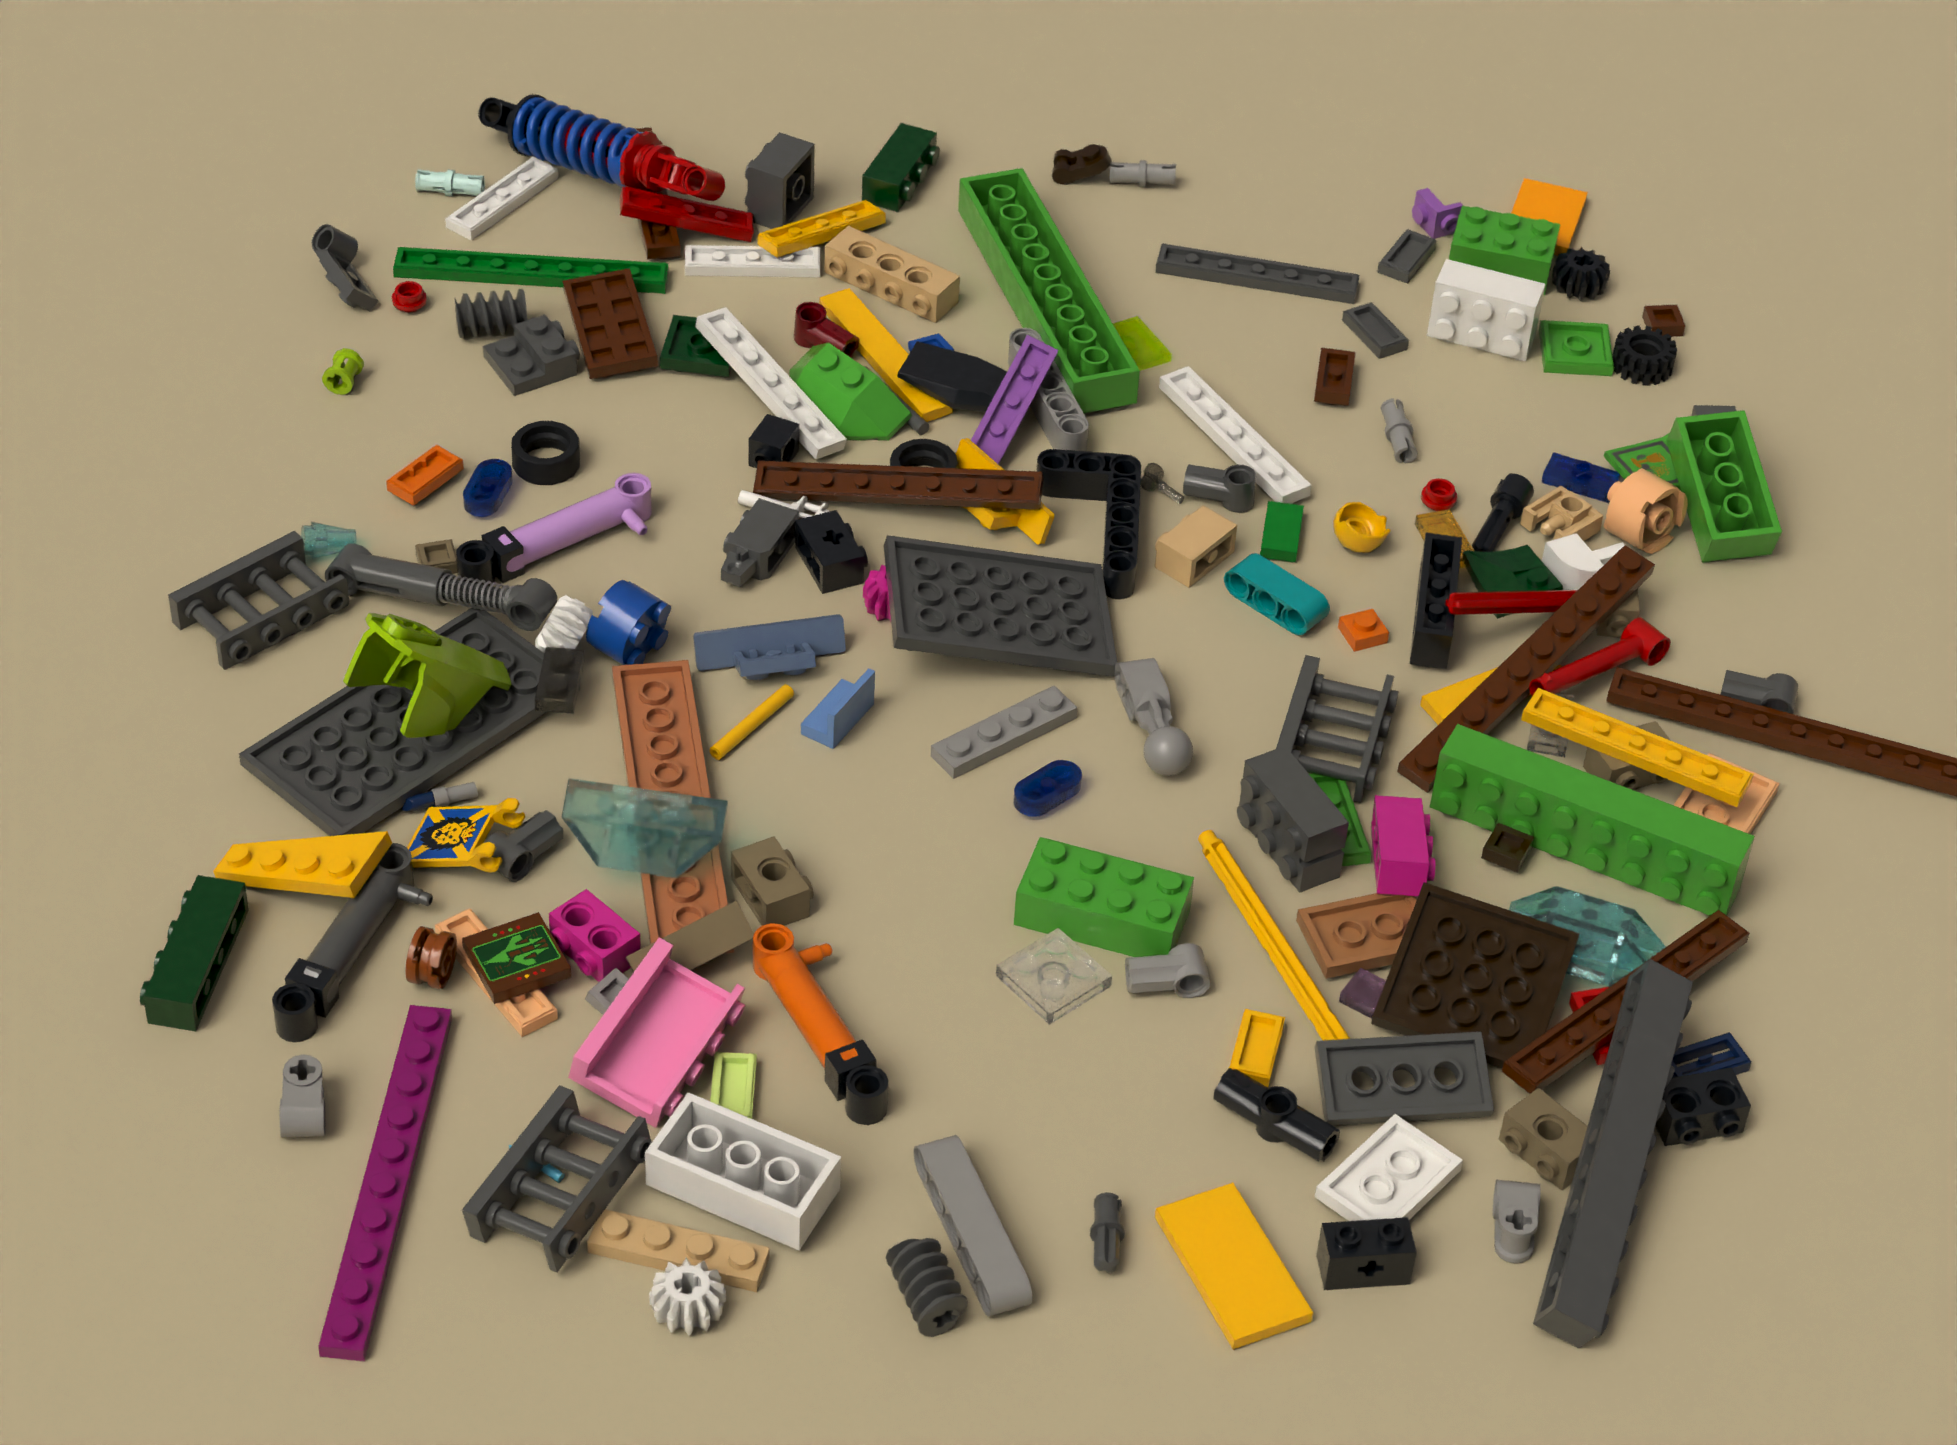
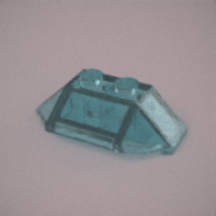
M568 778L562 819L598 867L678 878L722 842L728 801Z
M1555 886L1512 901L1509 907L1510 911L1580 933L1567 974L1602 985L1612 986L1666 947L1635 909Z

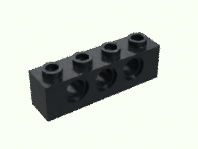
M1433 533L1425 534L1419 570L1409 664L1447 669L1455 615L1449 613L1448 607L1445 606V601L1449 599L1451 593L1457 592L1462 537Z

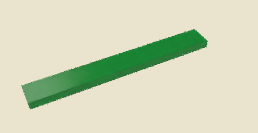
M398 247L393 266V275L396 278L563 288V280L630 268L637 292L665 294L669 263Z

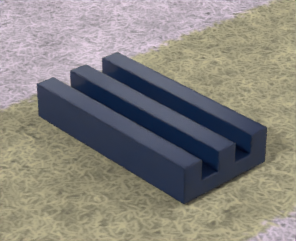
M1729 1032L1678 1048L1674 1053L1671 1066L1674 1067L1672 1078L1731 1067L1735 1075L1749 1071L1751 1060ZM1728 1048L1730 1049L1729 1051H1726V1052H1723V1053H1720V1054H1717V1055H1713V1054H1712V1053H1715V1052H1718V1051H1722V1050H1725V1049H1728ZM1698 1058L1697 1061L1677 1067V1064Z

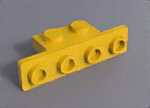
M969 438L960 440L956 451L958 468L1004 470ZM1042 502L1040 510L963 507L972 513L985 528L998 530L1000 528L1017 526L1036 544L1045 543L1055 517L1054 513Z

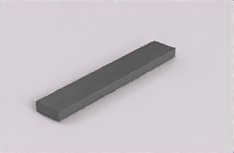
M1161 244L1155 273L1349 304H1354L1360 276L1353 273L1169 244Z

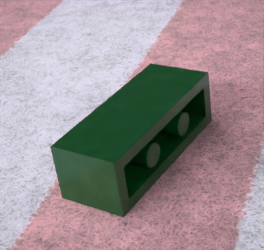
M900 123L862 175V201L867 200L877 207L899 212L904 203L911 200L916 186L924 182L931 165L935 166L938 161L940 148L936 146L937 132Z

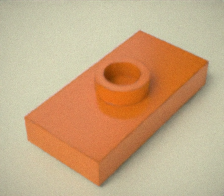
M435 445L386 481L387 491L414 506L464 469L463 459Z

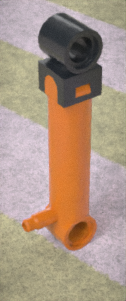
M775 923L761 926L753 936L754 972L760 978L768 981L825 1069L824 1081L837 1101L845 1099L847 1116L853 1122L860 1125L878 1123L887 1113V1075L876 1067V1058L864 1040H855L807 967L832 954L830 944L815 945L797 952L794 947L793 933L788 927Z

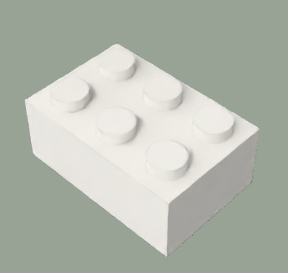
M1446 259L1435 283L1427 336L1526 361L1536 337L1546 284Z

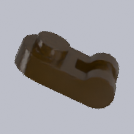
M1091 144L1073 152L1066 149L1058 150L1054 154L1052 179L1058 184H1067L1104 172L1112 162L1107 148L1102 145Z

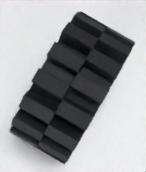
M1640 325L1634 326L1633 331L1629 327L1624 329V333L1620 332L1615 341L1612 355L1614 372L1616 374L1621 373V378L1624 380L1629 377L1632 378L1631 383L1637 384V381H1642L1643 386H1649L1650 381L1654 385L1660 384V380L1665 382L1672 374L1677 354V344L1675 340L1671 341L1672 336L1669 334L1662 336L1663 330L1658 328L1655 332L1651 331V326H1646L1645 330H1641Z

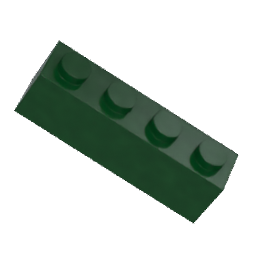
M197 875L191 890L185 891L181 902V913L177 920H172L170 923L167 944L164 950H159L156 954L153 975L150 981L146 980L141 988L140 1004L145 1006L148 1024L197 1031L249 911L244 882Z

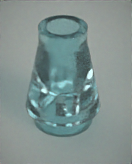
M311 522L310 525H302L301 527L305 555H311L312 559L340 553L345 545L356 544L357 541L355 529H346L317 522Z

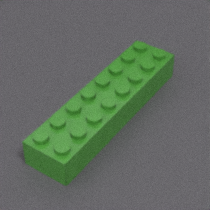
M1460 724L1456 725L1440 751L1430 808L1492 832L1497 824L1500 823L1535 837L1533 847L1710 916L1718 910L1728 915L1740 891L1755 837Z

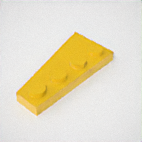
M388 831L233 844L213 873L216 878L244 882L245 886L355 898L392 845V841Z

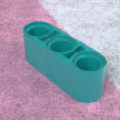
M1257 553L1250 554L1224 575V584L1231 595L1295 635L1305 634L1329 615L1330 605L1320 591Z

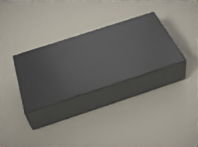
M1407 229L1379 262L1377 273L1408 283L1434 252L1437 240Z
M1372 302L1343 311L1342 321L1379 359L1408 350L1409 340Z

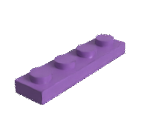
M1029 335L1024 339L971 439L974 444L998 465L1059 351Z

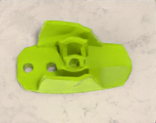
M368 613L365 618L370 629L363 634L343 680V683L348 687L389 685L406 687L414 691L400 729V733L406 738L443 735L448 730L455 729L492 686L507 691L511 687V680L503 662L474 648L439 635L421 623L393 614L386 616L376 613Z

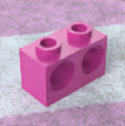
M587 889L549 913V929L562 953L564 952L575 961L585 975H591L598 982L615 968L622 973L630 969L631 967L626 960V956L641 949L640 933Z

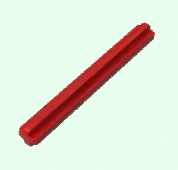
M1578 590L1454 592L1450 594L1449 599H1446L1445 606L1448 607L1449 613L1452 615L1554 613Z

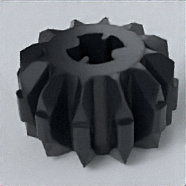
M1580 247L1576 251L1568 248L1566 253H1560L1555 261L1552 283L1557 286V292L1567 293V298L1574 296L1578 297L1580 301L1583 297L1594 300L1596 295L1603 294L1604 289L1607 287L1610 265L1605 262V256L1595 255V250L1584 251Z

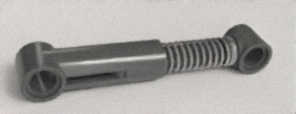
M358 544L345 545L325 571L326 581L342 574L347 579L350 596L360 590L437 606H445L447 603L463 607L467 606L468 608L472 607L474 609L497 612L498 614L503 613L508 615L514 625L525 631L537 630L557 603V594L553 587L538 578H530L523 585L510 587L508 584L504 586L502 583L497 584L496 582L491 583L490 581H480L479 579L462 578L460 575L456 577L449 569L372 555L366 548Z

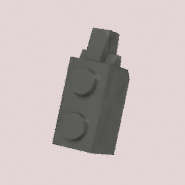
M759 498L750 511L746 510L743 513L736 530L729 532L723 545L726 559L721 568V580L741 587L750 577L757 580L770 578L795 543V520H798L799 511Z

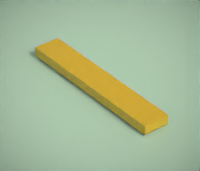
M850 288L819 297V304L826 309V315L829 319L859 338V347L857 348L859 353L888 386L926 422L953 413V408L897 377L898 371L909 354Z
M1540 688L1536 690L1522 713L1521 720L1735 807H1738L1752 783L1753 773Z

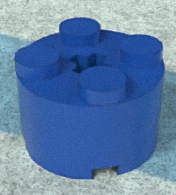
M620 580L603 595L598 604L604 608L598 618L593 615L591 616L586 630L587 642L620 664H643L646 654L652 648L659 650L667 640L668 631L664 627L671 612V605L630 581Z

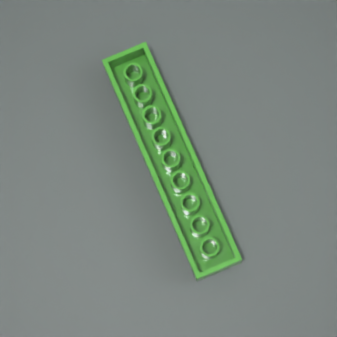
M1023 168L960 178L958 211L1021 326L1037 331L1045 344L1059 350L1054 361L1083 413L1137 403L1140 370Z

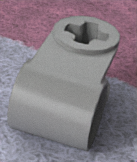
M311 1055L294 1056L285 1063L283 1068L282 1099H280L281 1137L325 1136V1098L322 1085L321 1063Z
M1496 1180L1493 1197V1219H1495L1494 1248L1497 1255L1507 1262L1522 1263L1532 1256L1534 1233L1538 1227L1540 1184Z

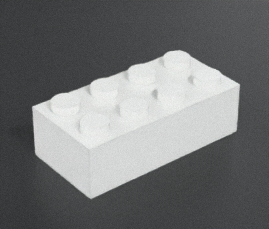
M688 1092L645 1151L646 1185L796 1250H800L840 1190L841 1156Z

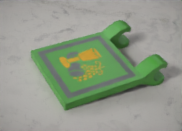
M1669 433L1661 438L1608 450L1604 453V458L1624 480L1632 473L1643 468L1680 489L1666 442Z

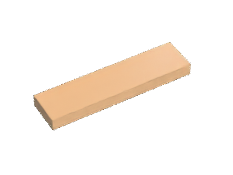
M469 908L436 924L435 933L440 934L441 931L455 933L457 937L456 960L492 1001L463 949V937L487 930V927ZM540 989L494 1004L521 1037L558 1019L557 1009Z

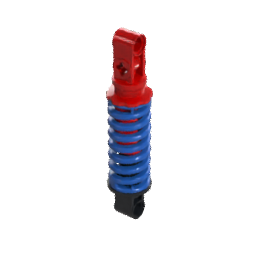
M537 94L527 95L517 105L490 97L485 99L479 107L478 115L480 122L487 127L508 133L509 144L512 150L519 155L534 156L542 161H548L568 170H575L580 174L589 175L595 179H602L609 184H616L621 188L630 187L654 192L668 189L707 201L719 199L725 190V180L719 172L677 157L673 149L662 145L656 134L652 132H639L632 127L626 128L620 123H612L608 119L598 118L593 114H585L581 110L571 109L565 105H558Z

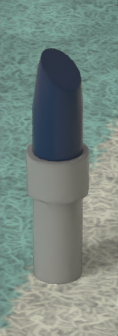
M470 782L448 788L444 786L431 789V792L407 798L401 809L403 811H415L429 807L449 806V803L478 797L475 782Z

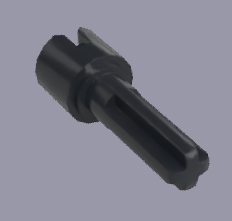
M1510 473L1504 480H1500L1490 499L1493 509L1472 543L1473 551L1493 552L1511 519L1519 518L1522 515L1523 508L1528 506L1534 495L1533 485L1528 479L1519 474Z

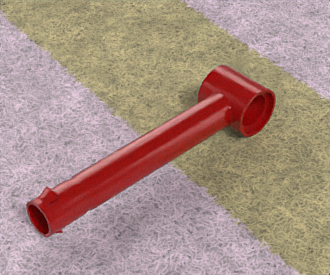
M1638 617L1626 626L1620 641L1564 665L1553 672L1544 673L1542 676L1533 679L1529 684L1530 693L1533 696L1536 690L1540 688L1556 695L1637 657L1649 666L1655 665L1667 654L1671 640L1645 619Z

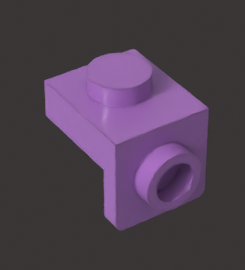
M1428 188L1416 191L1412 218L1431 238L1436 239L1455 233L1461 207L1464 205L1461 202L1444 206Z

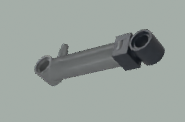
M392 843L356 897L349 898L307 960L298 958L285 977L286 985L280 987L274 993L272 998L276 1032L280 1038L288 1042H302L311 1038L316 1033L318 1028L317 1015L326 1018L339 999V985L398 899L429 906L432 903V894L414 887L412 857L407 847L402 844Z

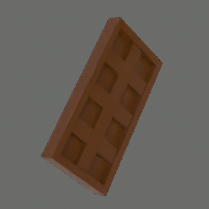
M630 268L562 281L564 294L590 379L658 366L657 353Z

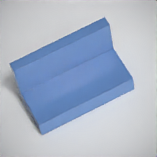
M868 668L855 684L841 679L801 723V735L834 749L874 705L875 671Z

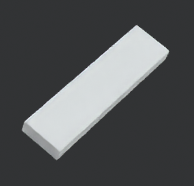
M535 157L530 158L445 218L446 228L472 241L559 178L558 169Z
M685 245V276L820 277V247H809L777 258L760 246Z

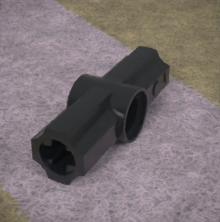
M1229 1068L1221 1076L1220 1082L1214 1090L1213 1099L1256 1124L1258 1135L1266 1141L1273 1143L1285 1141L1317 1161L1322 1160L1324 1162L1332 1153L1335 1144L1339 1140L1340 1130L1298 1106L1295 1094L1287 1088L1280 1086L1267 1088L1237 1069Z

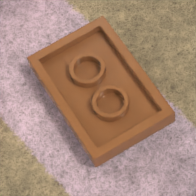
M1375 893L1298 909L1296 921L1325 979L1392 965L1417 899L1415 896Z

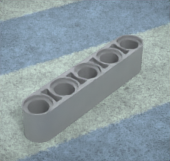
M1019 328L1011 332L1008 354L1009 368L1027 335L1044 343L1037 331L1030 328ZM1054 361L1030 407L1053 449L1087 451L1088 420Z
M954 1135L915 1146L914 1160L920 1179L985 1314L989 1317L1032 1304V1291L1027 1274L960 1138Z

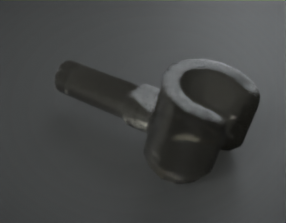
M1149 463L1143 471L1141 487L1145 491L1157 489L1181 504L1185 497L1162 480L1164 477L1162 467L1156 463Z

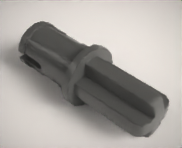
M1108 1192L1101 1193L1094 1199L1095 1219L1094 1224L1090 1228V1237L1094 1241L1095 1268L1098 1271L1105 1270L1108 1273H1112L1117 1269V1264L1120 1262V1242L1124 1239L1125 1230L1120 1224L1122 1200L1119 1199L1118 1195Z

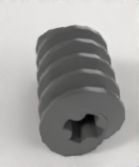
M518 289L516 299H513L509 290L504 291L502 300H499L495 291L490 292L487 302L481 292L476 293L474 303L471 302L467 293H463L460 304L455 299L457 331L460 338H464L467 327H470L474 337H478L481 326L484 327L487 335L491 336L494 325H497L501 334L504 335L506 334L508 324H511L514 329V324L528 320L526 298L523 289Z
M934 1238L908 1239L897 1243L889 1249L886 1255L887 1264L891 1267L894 1279L898 1281L899 1290L904 1295L907 1306L911 1309L912 1317L917 1322L919 1332L924 1336L935 1337L951 1329L956 1324L958 1317L966 1310L968 1301L966 1296L960 1294L961 1286L959 1282L953 1280L955 1277L953 1269L947 1266L948 1260L946 1255L941 1253L939 1241Z

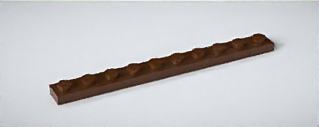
M1624 545L1399 762L1397 772L1428 793L1434 786L1440 751L1456 725L1460 724L1488 735L1530 694V682L1544 673L1552 672L1653 574L1655 564Z
M1619 667L1616 668L1606 700L1608 703L1957 797V758Z

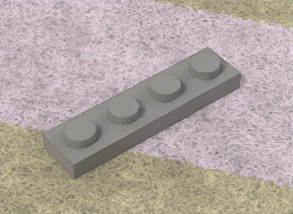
M1054 685L931 745V757L955 779L1076 719L1077 707Z

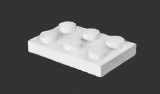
M1394 1114L1316 1186L1315 1198L1348 1221L1408 1217L1410 1220L1461 1171L1463 1160Z

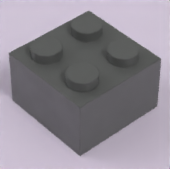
M779 132L770 143L765 144L762 152L748 163L745 170V178L748 179L745 205L748 206V212L753 214V223L770 229L792 223L814 198V143Z

